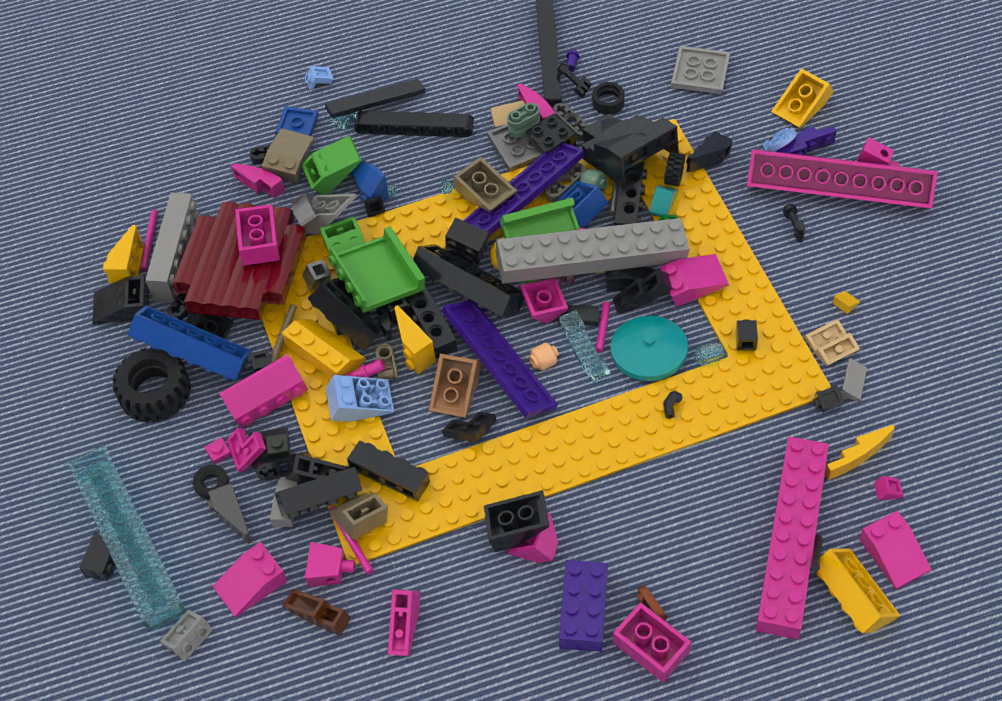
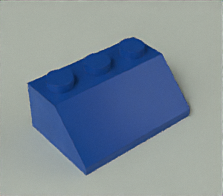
M577 181L557 200L573 198L575 203L573 211L579 228L588 225L608 204L599 186L581 183L580 181Z

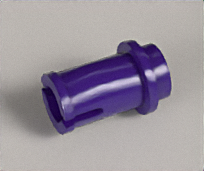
M572 49L566 55V64L570 66L568 70L571 72L575 71L577 60L580 57L578 51Z

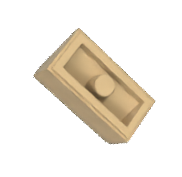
M524 101L492 107L491 117L495 128L508 124V114L525 105Z

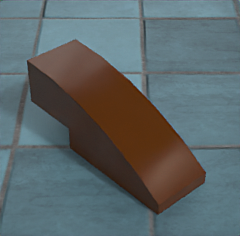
M296 589L291 591L282 605L283 608L298 617L341 636L351 619L344 609L328 604L325 599Z

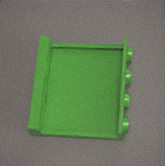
M573 198L503 215L500 224L505 238L578 230L579 225L573 211L575 205ZM537 280L520 281V284L525 282L526 284L536 282Z
M391 226L384 228L383 237L338 253L335 252L333 247L330 248V256H328L330 265L335 267L338 278L344 281L347 292L352 294L355 305L360 307L363 313L424 290L425 277Z

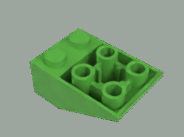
M347 136L312 153L301 165L312 190L328 195L362 160L351 136Z
M354 216L320 228L322 240L329 256L331 247L338 253L365 243Z

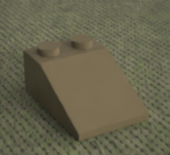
M281 128L267 150L262 168L277 175L282 180L298 184L303 171L301 164L308 158L314 137Z
M482 157L476 159L454 176V189L466 200L488 212L493 211L517 193V190Z

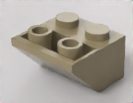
M363 493L330 510V514L352 540L387 523L388 507L374 493Z

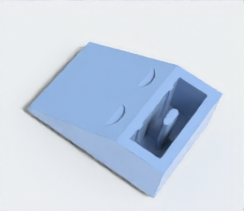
M333 375L326 387L331 421L351 422L394 412L388 379Z

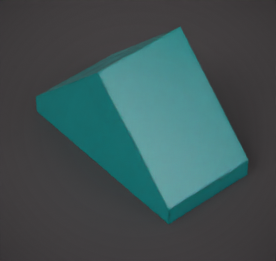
M664 185L657 186L649 214L661 217L662 214L668 215L679 190Z

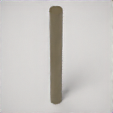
M293 304L289 306L270 356L272 363L277 361L284 344L282 332L292 323L297 306Z

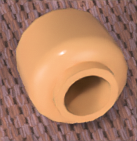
M545 342L531 349L529 360L535 369L538 368L543 371L557 363L559 353L554 345L551 346Z

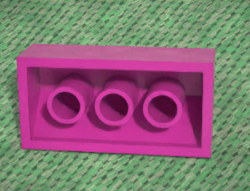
M287 354L219 394L238 426L243 428L249 426L260 417L268 415L274 409L285 405L293 398L301 396L308 388Z

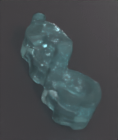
M443 179L441 191L445 195L450 194L454 189L453 184Z

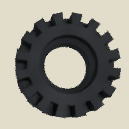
M670 152L664 184L679 187L684 170L685 154Z

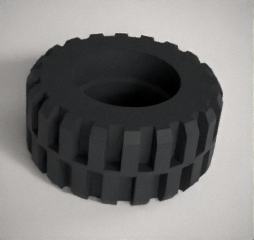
M150 347V349H140L137 353L134 351L130 354L129 358L125 357L121 361L122 365H118L115 370L116 374L113 375L112 380L113 391L123 411L135 420H139V418L141 422H148L149 420L159 422V419L162 418L166 420L171 414L175 415L178 413V409L183 408L186 404L185 399L188 400L190 396L191 383L181 358L170 356L164 350H156ZM162 376L167 378L165 384L154 392H136L140 384L151 377Z

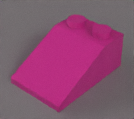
M716 254L677 259L660 266L661 271L668 274L672 289L669 291L676 307L729 286Z
M898 510L862 529L859 538L860 542L895 590L932 570L910 526Z
M259 542L243 553L213 585V588L236 618L285 584L287 579L278 563L264 545Z

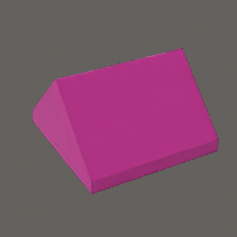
M556 278L520 285L532 318L548 324L568 310Z

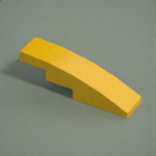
M890 425L857 437L854 447L843 450L839 460L827 464L825 470L827 479L831 480L845 474L872 457L892 438L895 427Z

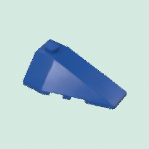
M361 158L362 162L350 173L360 194L361 201L364 203V200L381 195L384 202L389 198L385 174L374 164H366V160Z

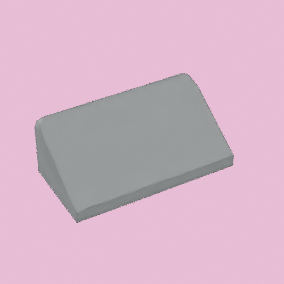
M851 358L848 361L841 396L861 401L867 367Z

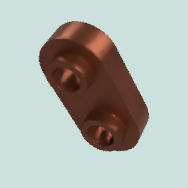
M643 584L637 588L639 593L636 596L643 605L647 604L650 610L664 621L668 619L646 585Z

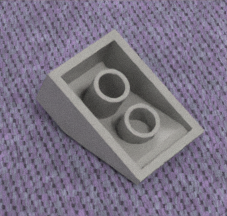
M356 194L317 195L311 201L317 217L302 226L305 228V233L315 235L321 233L320 228L329 225L357 197Z

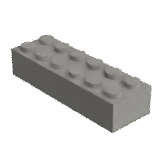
M170 193L145 279L154 302L172 303L180 294L175 292L173 280L197 218L201 216L200 212L197 211V203L194 201L192 194Z

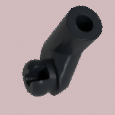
M677 391L670 392L663 401L664 413L667 419L675 417L673 406L675 403L682 401L683 396Z

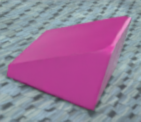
M882 476L874 482L878 500L904 497L899 479Z

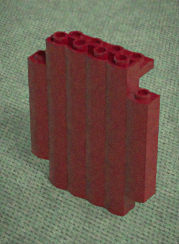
M222 202L216 218L209 215L198 216L173 280L175 292L187 294L184 301L187 312L261 320L266 303L285 305L306 241L305 228L297 224L293 225L292 209L273 207L280 260L242 266L239 254L235 209L256 206L251 203Z

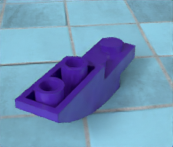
M813 126L797 133L790 143L776 152L806 155L808 151L834 143L837 131L834 126L817 131Z

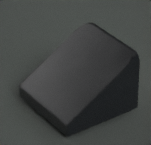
M381 195L364 200L368 217L386 212Z

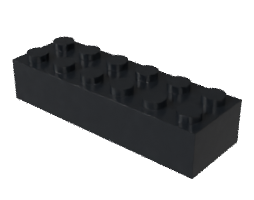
M436 244L418 246L413 261L423 275L431 277V281L444 284L447 290L460 293L461 297L466 300H473L478 307L491 310L494 316L501 318L502 316L519 313L524 297L522 291L508 283L502 284L501 279Z

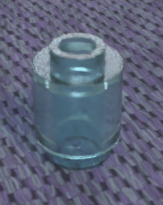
M719 342L696 348L694 353L696 362L702 366L719 361L724 357V349Z

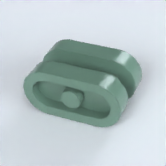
M527 103L508 114V133L511 137L520 138L526 135L527 130L540 122V109L537 104Z

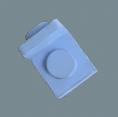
M310 66L308 73L305 75V82L310 90L314 89L316 83L332 84L333 81L329 67Z

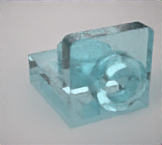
M356 113L336 118L331 117L329 121L345 131L352 119L356 118Z

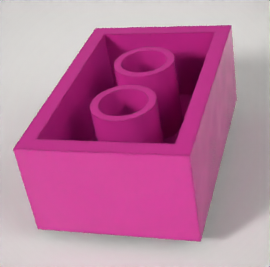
M273 205L235 209L238 247L242 266L280 260Z
M641 602L613 632V644L662 683L665 682L691 651L692 642Z

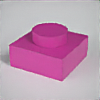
M222 437L204 447L214 464L232 455Z

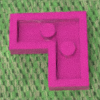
M237 428L227 438L236 469L240 472H244L266 449L261 433L253 432L247 439L244 429Z

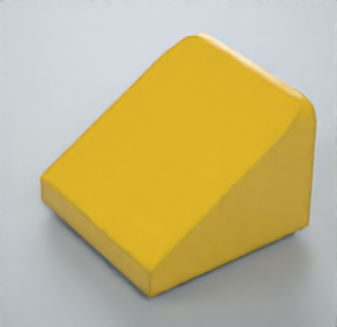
M846 291L834 296L833 304L846 314H849L860 303L859 300Z

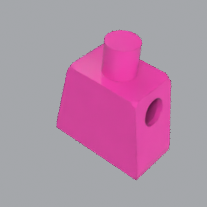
M869 137L857 158L859 162L900 166V163L891 160L894 152L891 148Z
M310 542L305 574L308 587L340 584L343 572H355V560H345L343 549Z

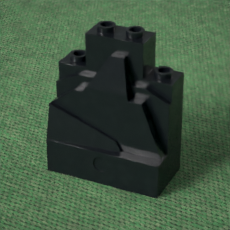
M608 114L582 129L584 144L581 146L585 153L583 160L599 171L604 172L609 178L623 187L626 186L625 170L663 149L669 153H679L677 126L665 118L652 122L644 116L639 117L635 115L624 121Z

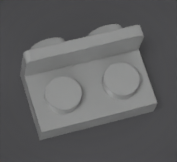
M188 609L160 642L164 647L175 652L183 661H186L213 629L202 616Z

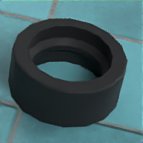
M603 82L592 91V105L597 112L604 115H612L622 110L625 92L619 84ZM605 94H612L618 97L616 101L610 103L603 102L598 98Z

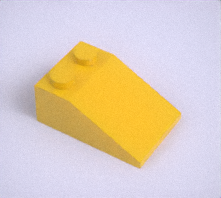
M801 68L771 112L801 128L826 104L834 91L829 83Z
M132 225L108 253L107 260L103 264L104 273L107 274L108 282L111 284L125 277L139 276L144 244L136 225Z
M397 305L394 308L403 346V354L406 359L405 364L409 370H414L419 375L436 362L433 341Z

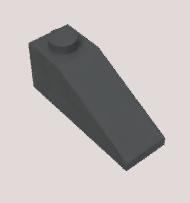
M230 483L208 491L210 499L207 502L210 510H215L217 517L248 544L252 543L232 484Z

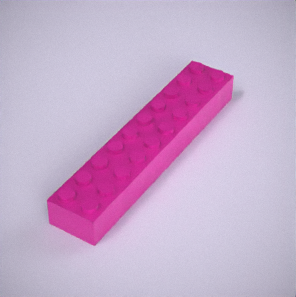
M752 149L747 186L932 208L938 171Z
M788 436L756 631L799 639L828 454V443Z

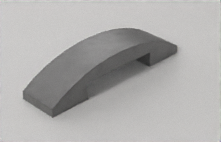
M308 192L291 202L293 212L301 227L317 217L316 211L311 205L313 198Z

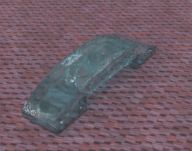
M577 310L559 317L567 340L589 378L595 382L611 375L603 358L599 357L584 329L585 325Z

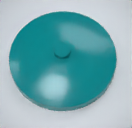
M641 316L631 319L616 330L611 340V356L616 367L625 375L642 381H657L670 377L684 365L688 355V341L683 330L674 322L659 316Z

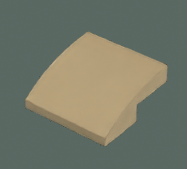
M838 319L804 336L810 348L826 366L860 350L851 333H846Z

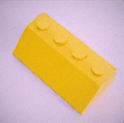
M312 319L295 320L282 332L284 343L288 348L329 378H332L333 375L345 376V374L355 371L366 361L364 356Z
M829 549L821 556L820 569L816 571V574L827 584L829 592L838 599L842 610L851 617L858 631L862 632V634L873 633L901 616L851 549Z

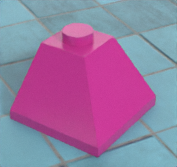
M547 512L549 528L517 547L509 549L508 553L510 555L537 563L553 560L558 546V539L549 512Z

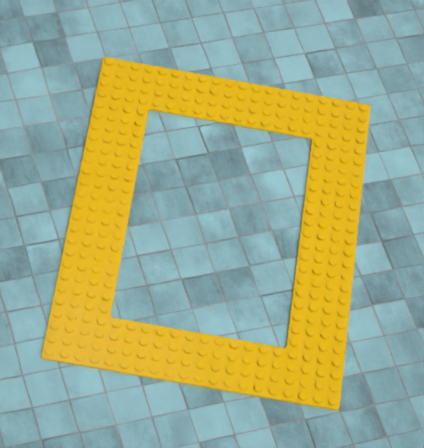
M675 119L668 121L677 126L679 154H685V164L680 185L678 187L664 184L667 160L670 153L663 149L641 161L644 162V169H647V179L643 180L642 184L645 185V195L641 196L648 211H650L657 186L664 185L678 189L679 192L668 215H677L682 220L690 248L687 258L717 255L729 286L702 296L697 301L724 348L727 357L415 466L424 468L428 472L430 484L419 501H415L357 473L362 487L361 491L356 492L357 496L363 493L377 494L388 507L387 523L356 538L368 561L485 519L484 505L541 490L544 491L545 498L812 403L813 398H815V392L831 388L827 378L705 169L701 168L692 172H686L688 165L686 160L689 154L694 153V150ZM583 158L578 162L585 166L586 171L588 169L598 170L583 160ZM528 166L500 175L510 182ZM606 175L608 186L602 193L607 201H611L614 180ZM563 181L561 184L569 185L571 182ZM454 189L358 220L357 223L365 243L383 237L384 228L391 226L413 259L418 246L436 244L446 249L445 235L455 217L463 221L479 206L466 200ZM546 189L520 211L552 203L546 198ZM650 214L654 221L659 220L660 217ZM502 227L496 230L489 237L488 241L504 236ZM321 233L306 237L285 305L266 303L261 318L272 349L275 346L291 304L297 306L292 322L295 320L312 319L353 348L350 338L346 335L338 336L332 323L325 318V315L319 309L313 307L307 299L316 290L310 291L302 276L307 264L324 260L331 273L330 279L338 278L335 268L329 263V255L323 243ZM744 319L756 320L758 334L756 350L737 351L735 332L737 321ZM284 343L278 359L288 354L308 388L301 396L293 398L291 403L308 452L312 457L349 467L347 458L359 440L364 443H371L381 451H388L395 457L380 416L351 422L331 421L326 387L331 378L296 354ZM677 391L682 394V401L675 403L673 406L675 417L667 419L664 413L663 401L670 392ZM345 496L338 498V503L329 505L328 508L330 509L332 506L337 507L353 498L346 500ZM332 517L346 559L355 560V566L359 565L360 562Z

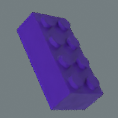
M566 560L559 649L602 652L608 563Z

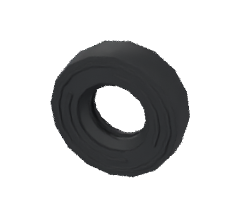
M218 465L201 467L193 477L195 492L206 500L210 499L208 491L229 484L226 471ZM207 477H217V485L213 488L205 487L203 484Z

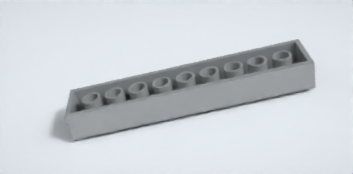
M681 218L497 239L495 253L503 284L667 264L677 259L687 258L690 248Z

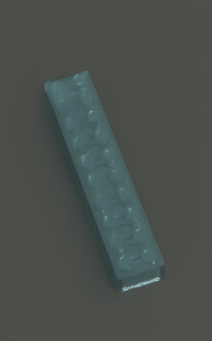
M103 444L68 461L67 463L147 631L150 632L185 614L186 609L106 446Z

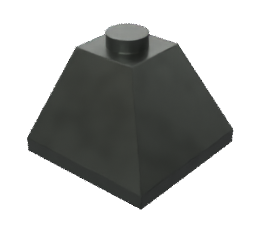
M288 427L258 432L261 433L266 449L252 463V469H255L256 464L261 460L291 454Z

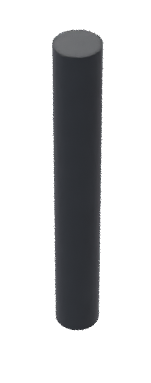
M815 535L811 564L813 571H819L823 539L821 535Z

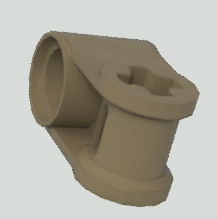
M387 344L379 345L376 349L377 360L382 359L385 370L378 372V377L380 379L395 378V380H398L397 366L392 347Z

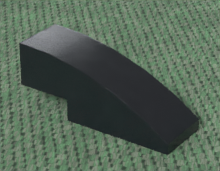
M657 269L644 280L638 278L613 298L617 314L639 308L672 289L668 274Z

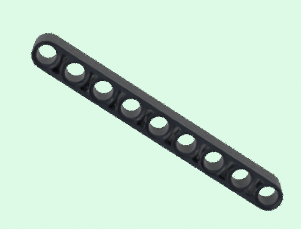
M536 0L544 99L549 105H556L562 103L560 75L557 71L559 62L553 0Z

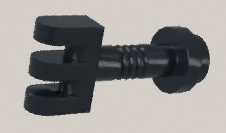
M560 64L557 68L558 74L560 76L564 74L576 85L573 91L583 98L591 87V82L585 77L579 80L568 70L570 67L568 64Z
M787 204L783 208V215L791 220L797 242H803L805 225L796 216L798 212L797 207L793 204Z

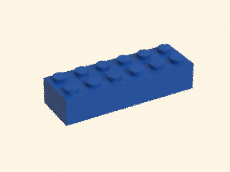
M147 305L134 315L127 334L137 342L150 344V347L153 349L164 350L172 357L183 358L187 363L204 367V370L210 373L216 372L229 381H236L242 374L252 352L248 348Z

